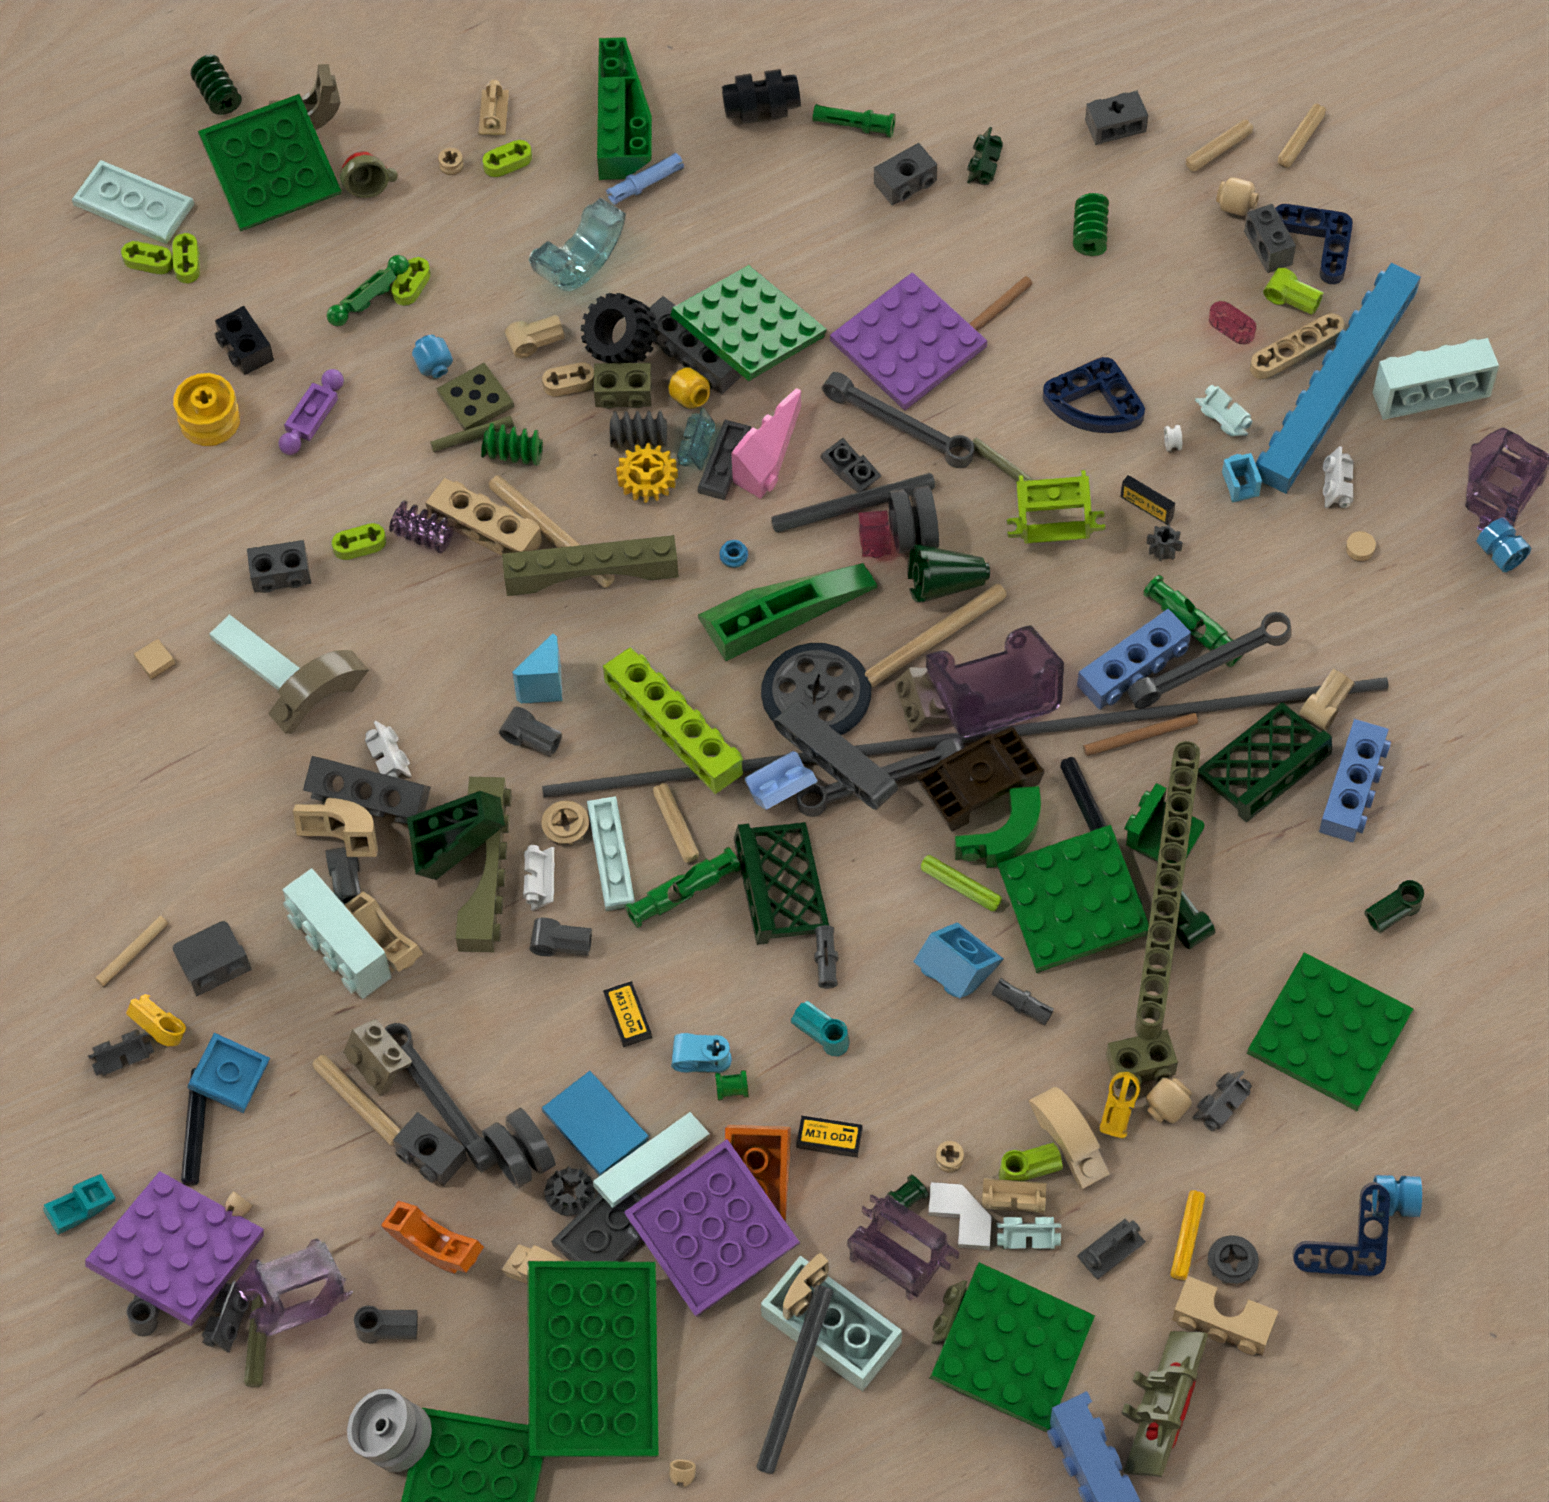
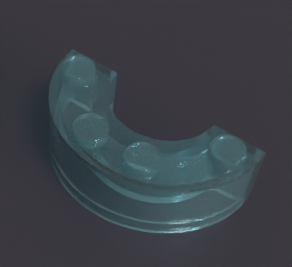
M601 197L592 205L586 206L582 212V219L572 238L566 241L563 247L559 248L547 241L540 248H535L529 256V262L533 271L563 291H572L587 283L607 261L619 240L625 223L626 213Z

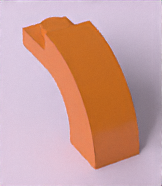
M401 1201L396 1203L381 1225L386 1232L410 1251L429 1263L453 1274L457 1270L467 1273L484 1248L478 1240L449 1231L429 1218L417 1206Z

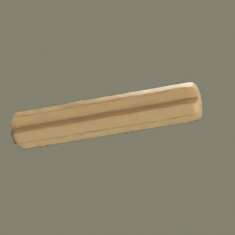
M1316 103L1311 107L1279 154V165L1288 168L1293 164L1325 116L1326 108Z
M1246 119L1242 120L1186 158V166L1191 171H1197L1252 134L1253 125Z
M666 783L655 786L653 794L684 862L690 863L697 860L699 852L669 786Z

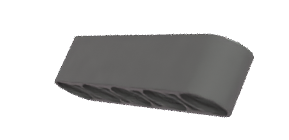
M794 701L773 720L774 726L783 737L870 808L877 810L898 791V785L888 773L800 702Z

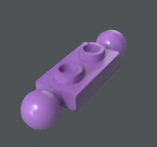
M336 369L325 371L321 378L322 386L312 383L284 424L285 430L288 433L283 434L278 442L279 448L284 454L293 455L297 453L301 448L300 438L310 441L338 400L337 393L334 391L339 390L344 383V378L340 371Z

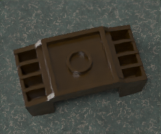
M1011 726L996 734H989L940 760L933 768L918 776L917 780L952 832L969 824L970 812L1009 792V789L1036 787L1040 784L1045 771L1015 728Z

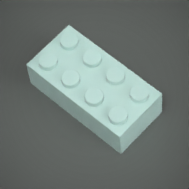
M1488 338L1480 340L1471 339L1462 344L1444 345L1438 349L1425 352L1416 351L1411 355L1402 357H1389L1379 362L1372 393L1383 420L1487 398L1491 396L1499 364Z
M312 868L282 889L286 900L283 902V905L289 912L287 915L288 920L296 930L302 928L307 934L305 936L306 941L314 951L321 950L325 955L323 960L332 972L339 971L343 976L341 980L350 993L356 991L364 999L392 978L384 950Z
M799 1256L761 1303V1316L795 1342L798 1341L807 1311L799 1317L794 1315L786 1320L783 1316V1303L795 1278L809 1263L802 1256ZM827 1276L826 1280L820 1285L833 1290V1294L813 1355L863 1392L902 1343V1330ZM810 1286L809 1288L812 1290V1295H813V1292H814V1289H815V1288H813L812 1286Z

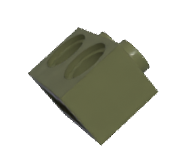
M594 363L595 407L607 409L614 407H651V363Z
M1168 1029L1162 1030L1161 1034L1153 1040H1145L1136 1036L1110 1042L1107 1045L1106 1057L1112 1077L1120 1072H1130L1138 1078L1141 1085L1146 1081L1155 1080L1159 1082L1163 1078L1170 1079L1173 1075H1176L1178 1061ZM1155 1054L1161 1055L1165 1060L1156 1062L1150 1056ZM1128 1061L1133 1063L1135 1067L1127 1069L1120 1063ZM1124 1077L1115 1081L1116 1088L1122 1087ZM1130 1079L1128 1089L1135 1088V1083Z

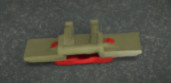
M1170 1331L1158 1370L1149 1372L1148 1377L1141 1372H1135L1132 1381L1143 1388L1145 1393L1137 1409L1133 1408L1130 1404H1124L1122 1414L1135 1423H1140L1124 1473L1162 1477L1171 1449L1176 1445L1198 1376L1197 1370L1208 1337L1207 1333Z

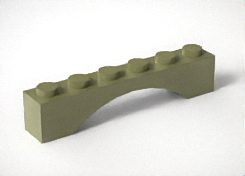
M674 535L502 554L507 596L537 593L558 582L589 575L617 574L635 576L647 580L679 577Z
M469 777L468 795L477 791H483L501 797L505 826L485 841L486 862L484 873L477 889L458 911L456 927L458 952H494L495 942L501 941V923H497V914H503V896H499V887H505V869H501L502 860H507L508 845L507 842H503L504 833H509L510 817L505 815L506 806L511 807L512 790L506 788L505 777Z

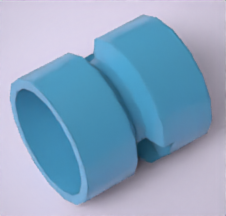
M1499 518L1490 523L1476 540L1477 544L1487 555L1493 554L1492 561L1502 572L1511 571L1520 565L1528 557L1532 549L1521 535L1515 536L1516 530L1506 518Z
M1392 1175L1374 1176L1373 1182L1382 1184L1390 1195L1389 1216H1393L1396 1211H1399L1402 1217H1420L1422 1209V1182L1420 1176H1401L1399 1181H1396ZM1374 1189L1372 1193L1373 1213L1383 1216V1211L1377 1212L1376 1210L1377 1201L1383 1200V1196L1378 1193L1377 1189Z

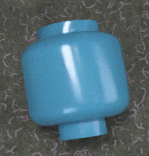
M431 334L415 342L412 356L420 373L425 376H432L433 378L445 375L448 372L447 368L453 362V357L445 340Z

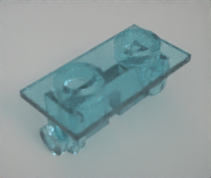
M701 408L700 414L693 413L692 416L688 417L683 436L685 439L691 440L682 441L677 454L680 465L688 466L689 463H694L699 470L703 469L705 459L708 457L711 437L715 432V423L704 408Z

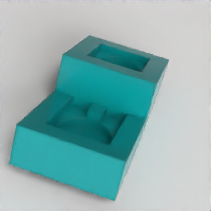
M99 1174L74 1185L71 1193L44 1204L43 1211L55 1232L59 1235L95 1216L115 1202L116 1197L102 1174Z

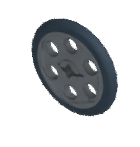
M806 643L783 652L771 663L765 672L761 684V699L764 710L772 722L794 701L803 704L817 717H819L818 715L821 711L830 710L835 714V717L830 721L824 722L838 734L843 735L855 727L866 714L871 701L872 686L868 677L865 676L866 670L864 666L850 652L839 646L827 643ZM803 662H809L814 666V669L809 673H803L799 671L798 666ZM832 666H838L843 670L842 674L837 677L828 675L826 671ZM819 678L820 692L816 695V702L813 705L812 691L817 686V679ZM784 682H791L796 688L793 692L785 693L779 687ZM842 690H849L853 693V698L843 701L837 697V694Z

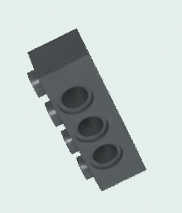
M662 296L649 307V312L654 313L656 317L653 323L658 324V330L654 331V335L658 336L655 343L661 347L667 356L674 357L681 362L684 368L690 367L706 377L710 383V389L714 388L720 394H723L742 375L670 316L672 307L676 305Z
M316 756L311 757L303 791L312 793L311 799L326 802L329 797L348 800L367 807V811L371 815L384 817L385 812L396 815L394 821L408 824L407 817L425 811L431 786ZM341 776L344 780V786L341 791L336 792L333 788V781L336 777ZM368 783L372 788V794L365 800L361 796V788L364 784ZM393 791H397L400 795V802L395 807H392L389 803V795Z

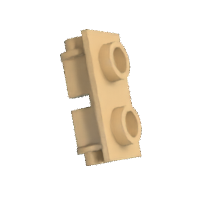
M491 80L487 84L486 90H482L479 135H506L509 90H502V86L497 80Z
M984 1178L982 1207L984 1209L1044 1213L1047 1183Z

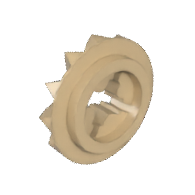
M559 801L549 806L544 812L541 821L542 831L548 840L556 842L559 846L566 843L572 846L575 841L583 840L584 834L589 830V817L586 810L578 803ZM562 815L571 823L568 832L564 830L563 826H559L562 823Z

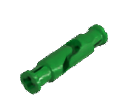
M1161 575L1154 577L1145 587L1143 595L1146 598L1151 597L1162 606L1161 610L1163 612L1169 609L1191 632V635L1209 651L1233 641L1228 636V631L1202 610L1197 609L1179 590L1174 591L1169 587ZM1205 624V633H1199L1197 629ZM1242 656L1227 662L1226 665L1228 667L1234 666Z
M726 847L724 852L715 858L701 861L685 874L677 875L646 893L647 896L637 902L625 904V910L635 927L639 928L645 920L656 914L660 916L690 899L694 892L712 887L720 882L719 879L732 871H740V862L732 849ZM673 885V890L679 894L680 898L670 901L668 890Z

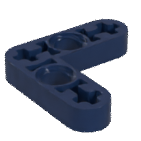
M1293 204L1278 205L1275 209L1289 233L1325 238L1319 272L1320 278L1327 284L1340 283L1344 278L1353 225L1352 218L1347 213ZM1287 215L1288 220H1283L1282 216ZM1297 216L1300 217V223L1296 222ZM1307 218H1316L1320 223L1316 226H1310L1305 220ZM1337 223L1342 224L1341 235L1336 234ZM1339 244L1344 250L1333 252L1329 249V246ZM1331 261L1337 262L1335 273L1330 272Z
M1377 1182L1368 1183L1361 1189L1357 1244L1302 1241L1294 1247L1292 1252L1293 1261L1297 1268L1301 1271L1363 1276L1380 1274L1385 1268L1387 1257L1390 1195L1387 1189ZM1374 1189H1377L1378 1193L1383 1196V1200H1378L1376 1206L1377 1212L1383 1211V1216L1373 1213L1364 1215L1365 1210L1372 1212V1203L1366 1197L1367 1195H1372ZM1372 1220L1378 1221L1382 1226L1381 1233L1376 1237L1365 1235L1364 1226L1367 1222ZM1308 1248L1313 1255L1322 1256L1321 1249H1326L1324 1254L1326 1265L1320 1266V1259H1310L1309 1264H1304L1303 1259L1298 1258L1299 1254H1304L1305 1249ZM1336 1250H1343L1348 1254L1346 1264L1341 1267H1336L1330 1262V1256ZM1352 1251H1358V1258H1368L1369 1253L1373 1252L1374 1256L1380 1259L1379 1263L1376 1262L1373 1264V1268H1368L1365 1262L1356 1261L1357 1268H1352L1354 1263Z

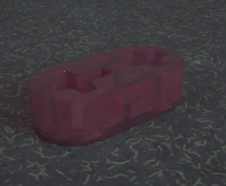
M1218 301L1212 304L1208 319L1212 327L1238 344L1245 345L1254 340L1256 323L1252 318L1226 301ZM1245 328L1248 329V332H1247V331H1243L1242 333L1239 332V329H1240V330H1244Z

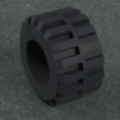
M608 293L606 298L598 297L596 299L597 303H591L588 307L589 313H584L582 318L585 320V324L581 325L580 331L584 332L581 339L583 343L587 344L585 346L587 352L592 353V357L605 363H638L637 360L643 362L647 358L645 354L647 352L651 353L654 349L651 345L652 342L657 341L658 337L654 335V331L658 330V324L653 323L656 319L654 313L649 312L650 308L641 301L621 293ZM625 317V333L618 342L614 343L612 337L613 329L617 322Z

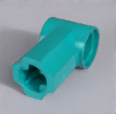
M809 1001L798 1006L791 1018V1024L822 1045L828 1055L838 1057L847 1052L850 1041L847 1026L843 1021L832 1019ZM835 1034L842 1036L836 1041L828 1039L831 1035Z

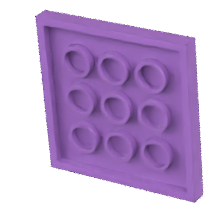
M913 272L830 334V341L904 411L987 347V340Z
M728 1139L624 1212L696 1317L800 1244Z
M159 1171L85 1259V1267L187 1325L192 1326L262 1239L264 1229L241 1216H232L231 1210L226 1211L222 1205Z

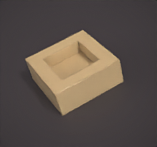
M159 639L134 653L135 660L150 679L175 665L174 658Z

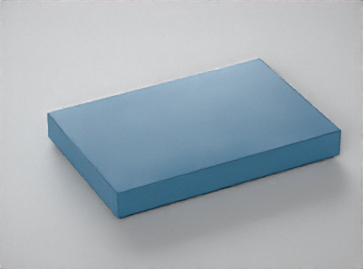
M588 1071L542 1107V1112L599 1176L649 1140L646 1132L591 1071Z

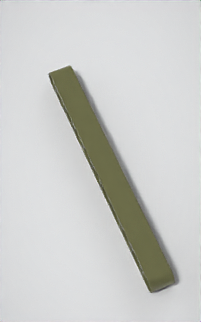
M1190 741L1178 743L1174 748L1135 1020V1031L1139 1037L1145 1040L1156 1039L1161 1034L1165 1017L1200 760L1199 747ZM1174 809H1180L1183 812H1177ZM1172 834H1176V835H1179L1180 837H1176V838H1175V837H1172L1171 835H1172ZM1167 860H1173L1177 863H1169ZM1163 886H1170L1174 889H1165ZM1160 912H1167L1170 915L1164 916ZM1162 938L1165 939L1166 942H1159L1155 939ZM1152 965H1160L1163 968L1156 969L1153 968ZM1154 991L1160 995L1152 996L1147 992ZM1151 1018V1019L1155 1020L1156 1022H1154V1023H1148V1022L1144 1021L1143 1019Z

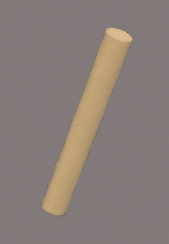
M159 916L95 980L104 987L168 925V922L162 916Z

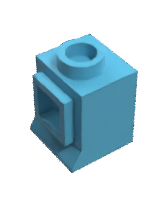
M1236 454L1228 459H1224L1222 474L1230 492L1231 501L1237 502L1258 497L1260 495L1262 479L1252 454ZM1244 476L1247 484L1240 485L1236 477Z

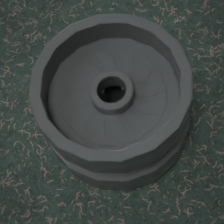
M929 485L914 488L911 495L912 506L909 496L904 489L889 491L888 493L889 523L898 554L909 553L911 549H914L916 536L919 545L939 547L937 513Z
M521 1107L506 1116L507 1129L502 1124L496 1122L482 1131L484 1140L497 1158L498 1166L517 1189L532 1180L531 1168L542 1174L556 1165L554 1156L542 1133Z

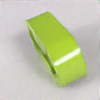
M515 140L486 152L482 159L484 172L490 177H500L527 166L532 160L531 146L524 140ZM495 161L499 165L495 166L491 162Z
M182 233L173 240V268L177 280L188 284L196 281L200 275L199 247L194 235ZM189 244L188 253H183L184 245ZM185 263H189V272H183L185 270Z
M131 241L126 243L121 249L124 264L128 268L161 275L168 273L173 268V259L168 248Z
M414 257L409 259L408 270L398 275L397 279L393 282L392 294L397 304L407 306L414 303L431 276L428 261L424 258Z
M375 523L338 532L332 539L333 552L337 558L342 560H350L378 552L386 545L385 531L382 526ZM374 534L377 540L371 541L369 535ZM347 542L349 548L343 549L341 543Z

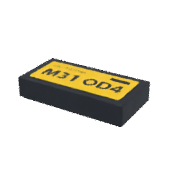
M1129 475L1122 481L1121 498L1166 525L1172 521L1175 502Z
M632 981L603 990L623 1047L652 1038L650 1027Z
M801 1115L796 1148L858 1157L863 1125Z

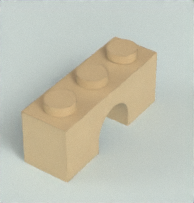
M1188 1276L1176 1304L1172 1320L1185 1330L1195 1331L1196 1329L1207 1333L1208 1337L1213 1341L1225 1343L1226 1341L1238 1346L1240 1351L1246 1354L1255 1355L1257 1353L1263 1355L1278 1311L1248 1299L1245 1309L1241 1314L1235 1317L1223 1316L1214 1306L1218 1287Z

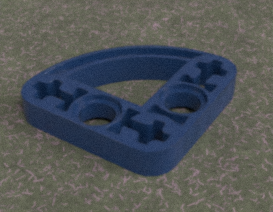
M1109 357L1098 358L1054 377L1043 386L1042 398L1047 407L1061 420L1079 429L1096 433H1116L1136 428L1144 421L1145 407L1117 363ZM1080 377L1084 378L1088 383L1085 386L1078 387L1072 381ZM1114 388H1122L1126 394L1122 397H1116L1110 391ZM1051 390H1054L1056 393L1060 392V395L1057 396L1055 393L1050 394ZM1100 390L1115 415L1099 416L1085 413L1068 403ZM1129 408L1132 413L1137 412V416L1127 414V409Z

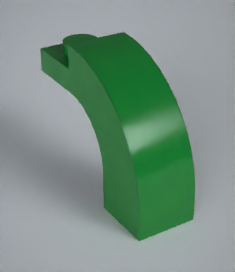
M1039 786L1009 789L1008 804L1010 817L1000 829L986 834L955 836V860L963 859L964 861L971 862L979 858H985L986 868L997 867V863L1020 856L1030 846L1038 830L1041 809Z

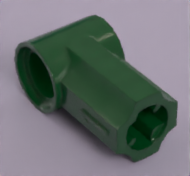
M1403 881L1397 890L1365 910L1364 914L1368 923L1374 931L1376 930L1381 933L1406 916L1417 914L1423 902L1424 889L1417 881ZM1410 894L1416 898V901L1408 902L1402 896Z
M1182 890L1176 934L1182 944L1187 949H1191L1213 936L1216 932L1209 916L1203 911L1199 912Z

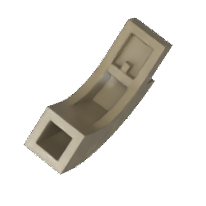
M318 64L314 87L301 97L315 130L327 124L335 116L341 103L335 75H331L329 64ZM280 100L269 101V104L278 102Z
M338 650L324 654L296 671L279 688L277 692L281 697L268 714L284 733L292 734L316 703L335 692H353L369 669L352 650Z

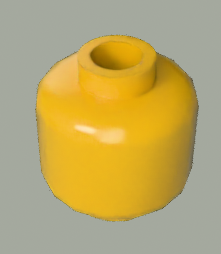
M690 367L682 368L674 373L670 379L669 394L672 399L683 407L695 409L707 402L710 395V383L706 377Z

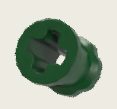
M910 1174L907 1177V1182L895 1192L890 1191L887 1193L890 1203L903 1216L908 1213V1208L921 1198L926 1199L929 1196L925 1186L913 1174Z

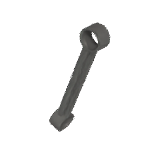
M832 372L822 386L824 394L832 401L840 404L847 401L945 453L946 462L952 467L964 468L973 460L974 444L968 437L956 435L950 438L854 387L853 382L842 373ZM957 446L964 447L969 451V454L964 457H957L951 454L950 449Z
M1281 612L1269 613L1263 618L1261 627L1154 679L1151 677L1140 679L1128 688L1127 693L1135 708L1143 709L1149 707L1160 699L1161 694L1266 643L1273 646L1285 644L1292 635L1290 619ZM1274 622H1282L1287 626V630L1278 636L1270 635L1266 631L1267 627Z
M949 738L939 743L934 750L880 768L888 773L894 781L933 768L940 760L965 748L961 738ZM840 782L826 786L814 783L797 793V805L802 814L815 817L825 811L828 803L854 794ZM808 793H817L822 797V801L815 806H807L801 800Z
M392 1023L386 1026L385 1030L391 1036L394 1034H404L407 1036L408 1040L401 1048L410 1057L412 1063L406 1069L465 1147L475 1167L483 1173L498 1163L488 1143L482 1137H479L413 1048V1039L409 1028L401 1023Z

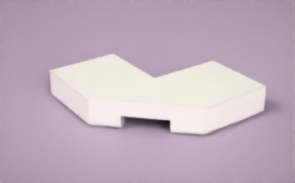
M931 1182L928 1216L960 1218L958 1248L989 1250L992 1216L963 1185Z

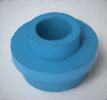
M738 540L727 541L719 552L721 562L731 568L742 566L748 559L747 547ZM735 553L739 556L731 557L729 555Z

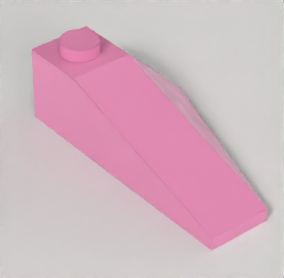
M796 388L778 404L774 416L772 417L767 414L762 419L761 427L758 430L753 427L748 431L731 452L733 483L760 499L767 491H772L777 484L778 474L801 409V390Z

